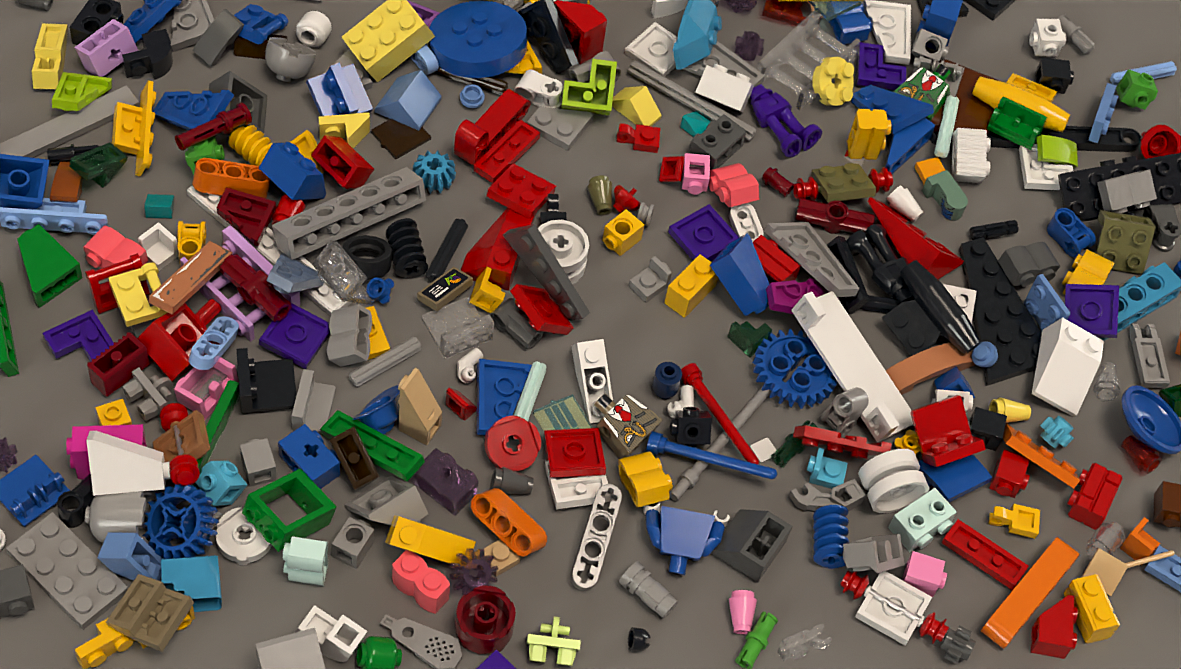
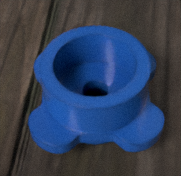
M373 278L367 285V299L370 302L376 300L382 304H387L390 301L391 289L394 287L393 280L390 278L386 280Z

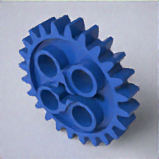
M789 329L786 335L782 330H779L776 336L771 333L768 339L762 340L761 345L758 346L755 352L753 373L759 374L756 382H764L762 391L770 389V398L776 395L779 396V404L783 403L784 400H788L789 407L792 408L794 402H797L800 409H803L807 402L812 408L815 402L822 404L825 398H829L837 385L836 378L810 338L803 337L802 330L797 335H794L792 329ZM805 355H808V357L804 360L802 366H798V368L793 372L791 378L787 382H783V380L787 378L789 372L793 371L796 368L800 360Z

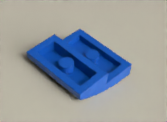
M973 454L938 467L924 463L923 459L918 461L920 465L919 471L923 472L928 486L936 488L948 503L990 483L992 479L987 469Z

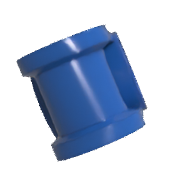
M1058 209L1047 226L1049 236L1070 257H1077L1084 248L1092 247L1096 243L1093 231L1070 209Z

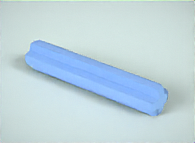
M1169 61L1130 70L1141 74L1147 73L1153 79L1174 75L1177 67L1174 62ZM1127 70L1112 73L1110 82L1118 85Z

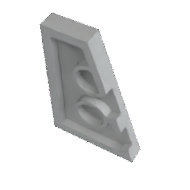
M718 41L716 45H713L710 55L683 68V70L702 77L706 65L713 67L715 63L727 68V73L736 76L737 73L749 77V82L754 87L763 83L765 75Z

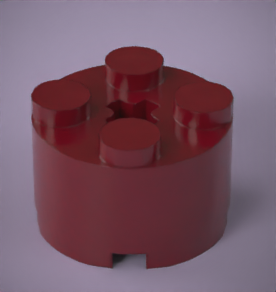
M485 585L473 588V591L461 597L457 605L455 630L459 643L463 648L479 654H490L496 649L501 652L508 644L513 634L516 611L513 602L510 601L504 591L494 586Z

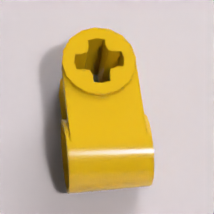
M178 221L177 247L180 263L181 258L185 257L189 260L206 245V221H201L200 224H185L183 221Z

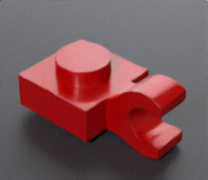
M619 124L616 141L619 143H632L633 150L658 153L661 128L636 124L634 130L628 124Z

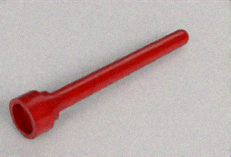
M690 363L681 369L682 382L695 389L747 462L759 464L757 456L702 382V371L697 364Z

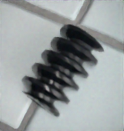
M404 218L393 222L386 230V238L392 248V262L395 265L396 274L403 278L422 276L427 272L428 264L426 263V256L423 254L424 248L421 245L422 240L419 237L417 223L411 218Z

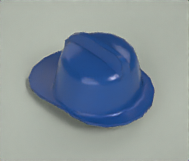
M399 385L385 390L372 399L360 414L353 417V420L359 419L361 423L382 434L390 431L394 427L395 421L399 418V411L395 400L400 393V390H398Z

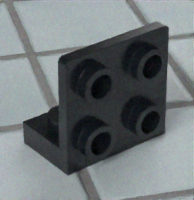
M247 348L236 349L242 413L293 409L296 400L293 360L282 359L254 362V358L248 359Z

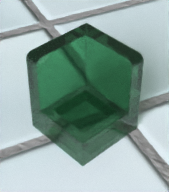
M735 321L731 324L728 338L750 358L755 354L762 340L768 339L772 329L766 323L755 329L747 321L741 325Z

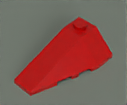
M872 197L868 199L869 205L882 226L886 229L901 257L906 258L908 263L917 260L937 279L962 265L964 261L941 243H937L929 237L924 238L927 233L910 223L907 225L908 220L879 200Z
M507 208L466 254L461 271L473 277V281L476 282L484 269L489 267L492 270L488 281L499 286L501 289L509 291L521 258L503 237V234L513 228L532 225L536 214L529 219Z

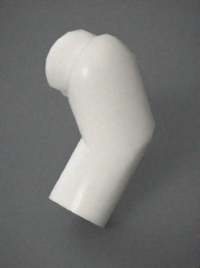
M682 386L680 388V401L668 404L667 411L671 418L675 419V410H683L684 407H694V388L692 386Z

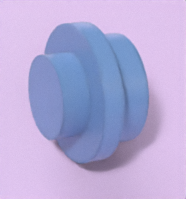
M467 85L460 93V102L465 107L478 108L484 103L485 95L477 85Z
M987 341L981 342L972 352V360L979 367H990L998 359L996 347Z

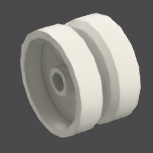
M551 220L542 224L538 228L571 283L578 282L584 275L589 251L588 236L581 227L570 221Z
M910 449L887 451L867 461L860 468L858 475L864 489L868 491L867 497L873 511L890 513L902 510L929 491L923 472L919 471L920 465L914 451Z

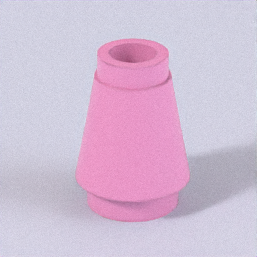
M736 590L731 592V598L728 599L734 627L733 632L735 634H748L751 631L757 599L754 598V592Z

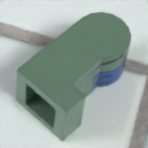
M945 170L926 179L922 189L926 198L933 196L939 206L942 207V214L947 219L959 220L968 204V199L949 171Z

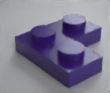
M859 43L857 85H873L883 89L896 90L906 81L907 67L883 64V45Z
M93 309L42 333L45 342L56 359L82 347L92 362V359H96V356H100L101 352H105V349H109V346L114 344Z

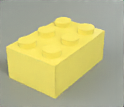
M387 0L345 33L342 39L366 71L378 83L432 40L435 35L407 0Z

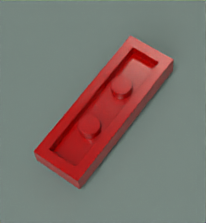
M519 120L474 164V172L493 184L512 163H515L540 139V132L524 121Z
M957 519L942 541L943 545L1012 591L1029 567V565L959 519Z

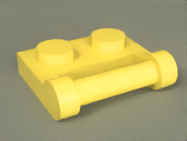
M153 262L146 263L139 269L108 278L126 327L159 318L168 313L156 306L150 307L140 281L148 280L152 292L161 286L157 275L159 271Z

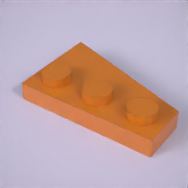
M1007 423L1005 424L1003 439L1008 446L1073 489L1076 487L1080 479L1075 473L1077 469L1065 460L1061 463L1053 457L1055 454L1042 445L1040 447L1037 446L1025 433L1015 430Z

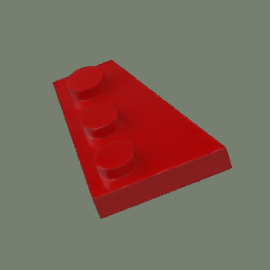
M806 425L796 426L794 429L793 437L802 439L803 445L818 447V444L827 446V451L843 453V450L852 452V457L867 459L869 455H880L891 451L892 443L884 441L866 444L867 438L846 435L844 438H841L842 434L839 432Z

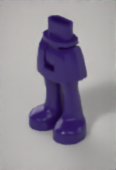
M762 84L753 88L749 98L751 99L750 104L753 107L755 117L762 128L769 126L781 143L780 149L785 156L795 157L800 153L801 148L803 151H807L818 142L822 136V130L818 125L811 124L803 127L791 112V104L777 92L773 93L771 89H766ZM781 121H783L786 124V126L789 128L792 134H789L787 132V130L780 123Z

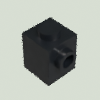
M1041 58L1035 72L1036 83L1057 91L1056 94H1065L1068 85H1072L1074 79V72L1070 70L1069 60Z

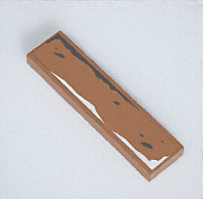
M209 241L149 296V303L173 314L220 271V266L224 259L233 252Z

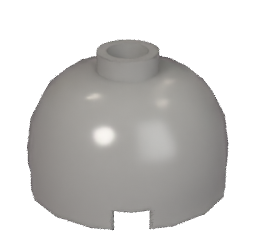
M270 37L266 46L265 60L270 70L277 73L276 78L290 82L291 78L298 79L306 76L314 64L315 50L298 42L291 44L286 43L287 39Z

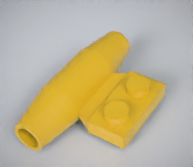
M1012 73L1007 82L979 77L972 92V95L994 109L998 107L1001 98L1006 97L1046 116L1047 120L1043 127L1045 129L1063 132L1070 118L1069 113L1052 103L1057 91Z

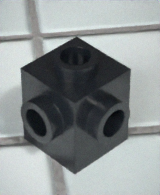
M684 407L683 410H675V419L670 421V434L674 435L678 444L696 448L698 444H711L712 417L708 411H699L697 407Z

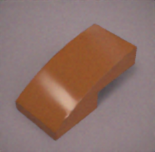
M59 163L51 188L50 200L78 201L82 193V181L87 173L86 163Z

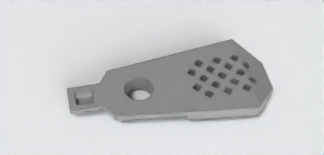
M386 614L380 622L381 625L391 629L392 638L411 650L417 657L434 669H456L462 659L458 638L407 618L396 620ZM409 630L413 632V635L405 637L403 632Z

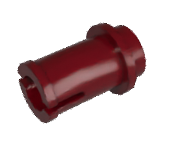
M769 167L761 178L766 186L769 184L784 197H787L793 190L794 183L780 175L777 168Z

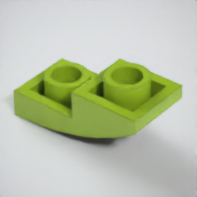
M1040 135L1037 137L1038 161L1052 162L1054 165H1072L1073 168L1078 167L1077 143L1055 136Z

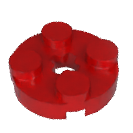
M516 415L497 420L485 434L486 454L489 460L499 469L502 466L514 471L526 469L534 463L541 448V437L535 425ZM509 436H512L514 440H519L520 444L516 446L517 451L507 448L506 443L509 442Z

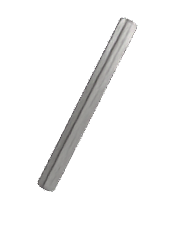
M637 61L630 64L629 74L710 120H718L725 114L747 131L745 140L750 141L753 139L756 133L754 127Z

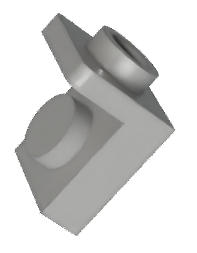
M654 256L650 259L649 267L630 279L629 287L642 300L648 302L668 288L672 272L666 263L661 262Z

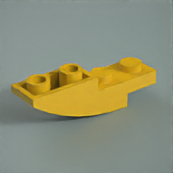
M193 606L177 630L186 628L195 619ZM107 618L96 624L97 637L74 650L81 667L87 669L99 666L108 656L117 651L122 652L128 649L136 640L108 626L106 623ZM140 643L143 649L147 647L146 645Z

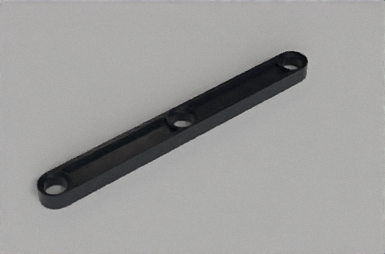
M1066 126L1063 132L1043 128L1041 135L1060 137L1077 143V151L1133 152L1141 142L1140 133L1131 128L1108 127L1106 135L1101 134L1098 143L1088 141L1092 127ZM933 130L930 141L936 145L938 136ZM991 131L988 132L987 138H990L991 141L990 148H1020L1019 144ZM1124 137H1129V138H1131L1135 143H1133V144L1127 143V142L1124 141L1123 138H1124Z

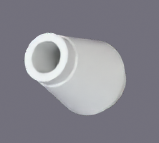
M900 185L887 197V200L890 202L889 206L912 222H915L924 213L908 188L904 189Z

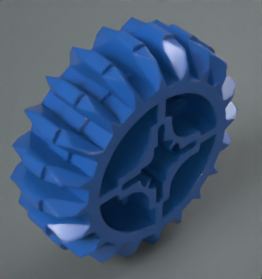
M176 484L174 488L170 486L165 487V493H155L157 501L148 502L151 510L150 512H144V516L148 517V520L142 525L143 528L148 529L143 535L147 540H150L148 545L155 550L157 555L162 558L164 557V559L196 557V554H205L204 545H213L209 538L211 535L215 536L218 534L216 530H213V525L220 523L218 519L213 518L218 512L215 507L211 506L213 500L206 496L205 491L196 489L192 485L182 486L181 484ZM189 501L191 503L188 508H176V505L181 502ZM179 537L184 538L186 541L178 546H173L170 543L173 538L178 539Z

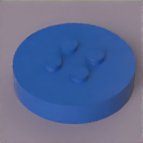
M470 1L454 5L437 15L429 28L435 35L429 41L430 50L435 55L439 67L448 73L461 77L485 78L502 74L515 67L523 59L527 51V28L524 19L514 9L497 2Z

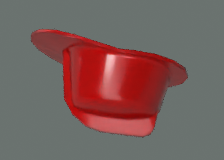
M1166 125L1153 126L1147 132L1141 134L1140 147L1142 155L1146 159L1181 153V135Z

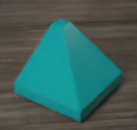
M695 111L682 117L680 127L694 137L698 133L702 134L710 121Z

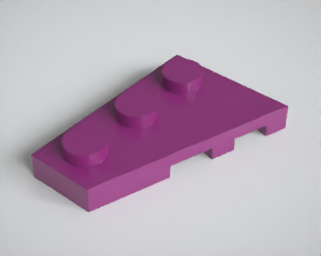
M815 278L800 283L795 280L773 282L766 288L770 310L793 314L791 310L803 295L813 292L817 298L829 293Z

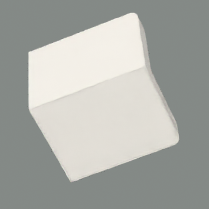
M159 222L138 238L139 245L146 250L148 262L155 263L158 271L179 257L176 237Z

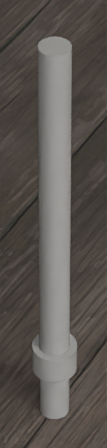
M761 387L733 419L732 423L737 430L743 426L770 395V389L762 391ZM723 431L706 451L718 454L730 441L726 432ZM698 460L691 469H686L679 477L680 481L669 493V497L674 501H678L688 488H692L699 481V475L710 463Z

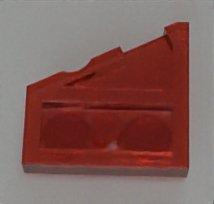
M765 0L762 16L804 29L808 23L807 17H804L801 11L803 6L801 1Z

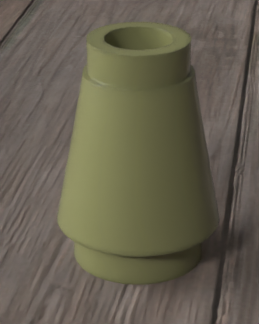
M595 176L589 180L587 189L597 214H610L612 212V182L609 181L607 176Z

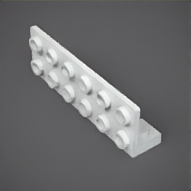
M831 291L817 298L813 292L803 295L791 311L843 391L858 387L866 392L869 402L860 417L877 443L913 426L910 413L912 410L835 293Z

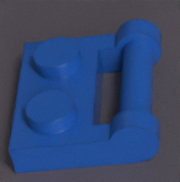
M250 4L234 14L244 24L238 36L256 44L263 43L267 40V36L277 29L281 30L288 25V19L284 14L274 15L263 10L258 5Z

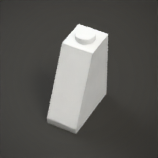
M89 431L86 441L93 496L165 489L166 480L171 479L170 462L164 461V452L102 432Z

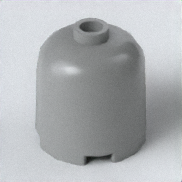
M152 490L96 495L92 500L91 506L86 508L85 522L89 524L93 536L100 542H104L108 532L137 533L148 544L149 541L143 536L148 529L143 528L142 525L148 520V517L144 516V512H150L151 510L148 502L152 501V499H157L156 492Z

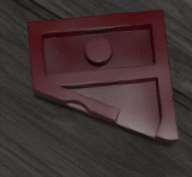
M226 187L217 205V214L253 245L259 246L276 209V201Z

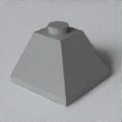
M389 476L345 504L347 510L369 520L391 525L394 515L418 523L421 522L423 517L428 515L416 486L393 476Z

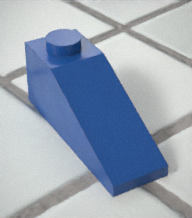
M923 118L893 134L885 163V168L888 172L892 174L896 172L930 140L935 124Z

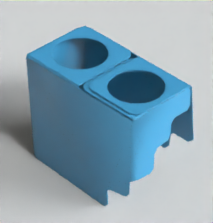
M218 556L161 559V578L163 584L167 589L190 596L194 602V612L221 609L222 597Z

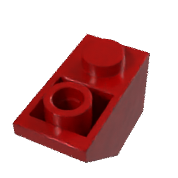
M1066 596L1038 617L1032 626L1031 653L1065 659L1070 650L1075 649L1077 633L1073 632V624L1077 620L1078 608L1074 607V596Z

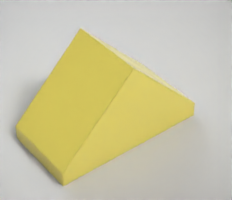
M646 86L626 87L613 97L612 107L635 125L653 126L661 119L662 115Z

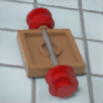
M170 403L160 411L161 426L166 432L153 441L154 450L164 452V461L170 462V478L172 482L177 485L188 486L195 483L199 478L200 471L197 459L202 458L210 450L205 420L198 410L188 415V410L184 405Z

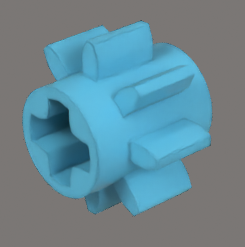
M1059 415L1055 419L1048 416L1040 425L1044 429L1040 436L1054 448L1059 444L1066 447L1074 439L1069 434L1074 428Z

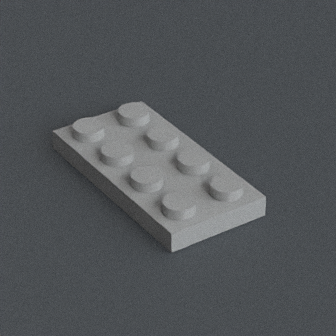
M53 512L6 548L7 553L18 565H24L26 573L82 630L121 600L128 590V587Z

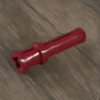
M241 102L232 110L219 112L215 119L180 135H176L175 142L178 148L184 151L219 133L229 134L233 132V128L242 124H250L252 122L251 113L247 106Z

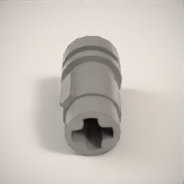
M636 561L622 575L619 583L626 589L630 588L629 592L632 595L637 594L649 608L657 612L664 619L676 607L678 601L667 589L651 577L652 574L648 570L644 571L645 567Z

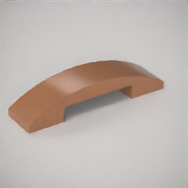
M949 342L910 356L885 371L902 395L912 391L914 385L946 373L955 366L962 371L976 364L972 360L973 351L964 355Z

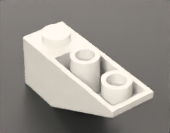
M604 339L571 345L575 372L589 424L600 422L604 417L594 406L596 401L603 394H606L613 400Z

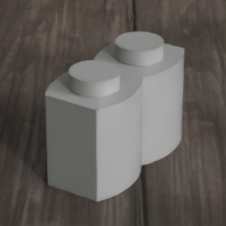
M1150 170L1134 172L1097 182L1104 211L1124 213L1128 211V206L1134 205L1135 209L1150 206L1149 201L1157 199Z
M357 304L332 311L329 321L331 336L327 346V355L331 362L342 367L368 360L370 354L369 334L372 328L370 310Z

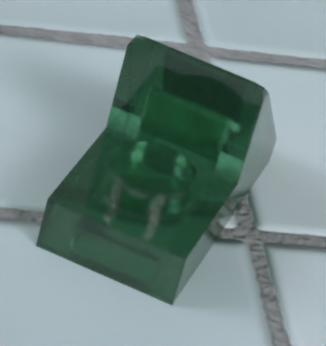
M109 142L71 158L69 167L86 181L92 179L103 188L126 163L128 156Z

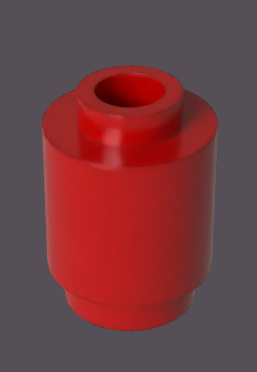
M283 195L272 215V225L305 210L304 202L302 200H292L288 195Z

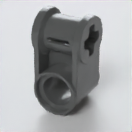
M1172 204L1145 207L1143 217L1150 218L1155 225L1152 244L1160 251H1171L1175 245V238L1181 235V225L1177 218L1175 207Z

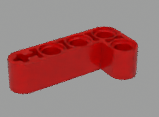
M507 89L475 124L466 119L459 125L455 134L454 154L474 166L519 120L524 118L530 108L531 101L511 89Z

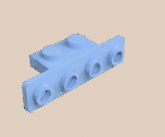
M43 198L42 207L34 210L0 207V224L2 227L9 229H32L39 224L45 230L62 231L65 233L82 232L95 235L104 225L108 226L107 216L104 214L85 213L86 202L83 200L67 202Z

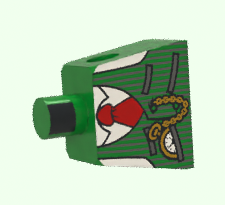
M939 64L933 73L921 67L894 92L932 104L934 113L926 117L931 121L950 95V87L944 81L951 74V71L942 64Z

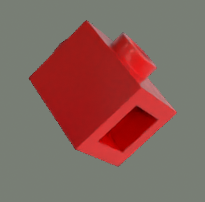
M1003 450L996 463L989 489L996 491L1002 496L1015 498L1019 490H1025L1030 475L1026 474L1029 459Z

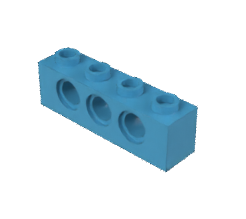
M1165 262L1157 267L1150 266L1140 277L1136 278L1134 276L1130 278L1123 287L1119 288L1117 333L1177 298L1181 291V279Z

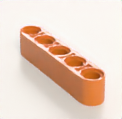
M1056 537L986 622L981 632L1005 649L1073 565L1080 553Z

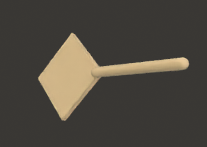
M1097 548L1082 577L1098 574L1106 594L1112 596L1127 568L1173 556L1175 552L1171 550L1123 563L1102 549Z

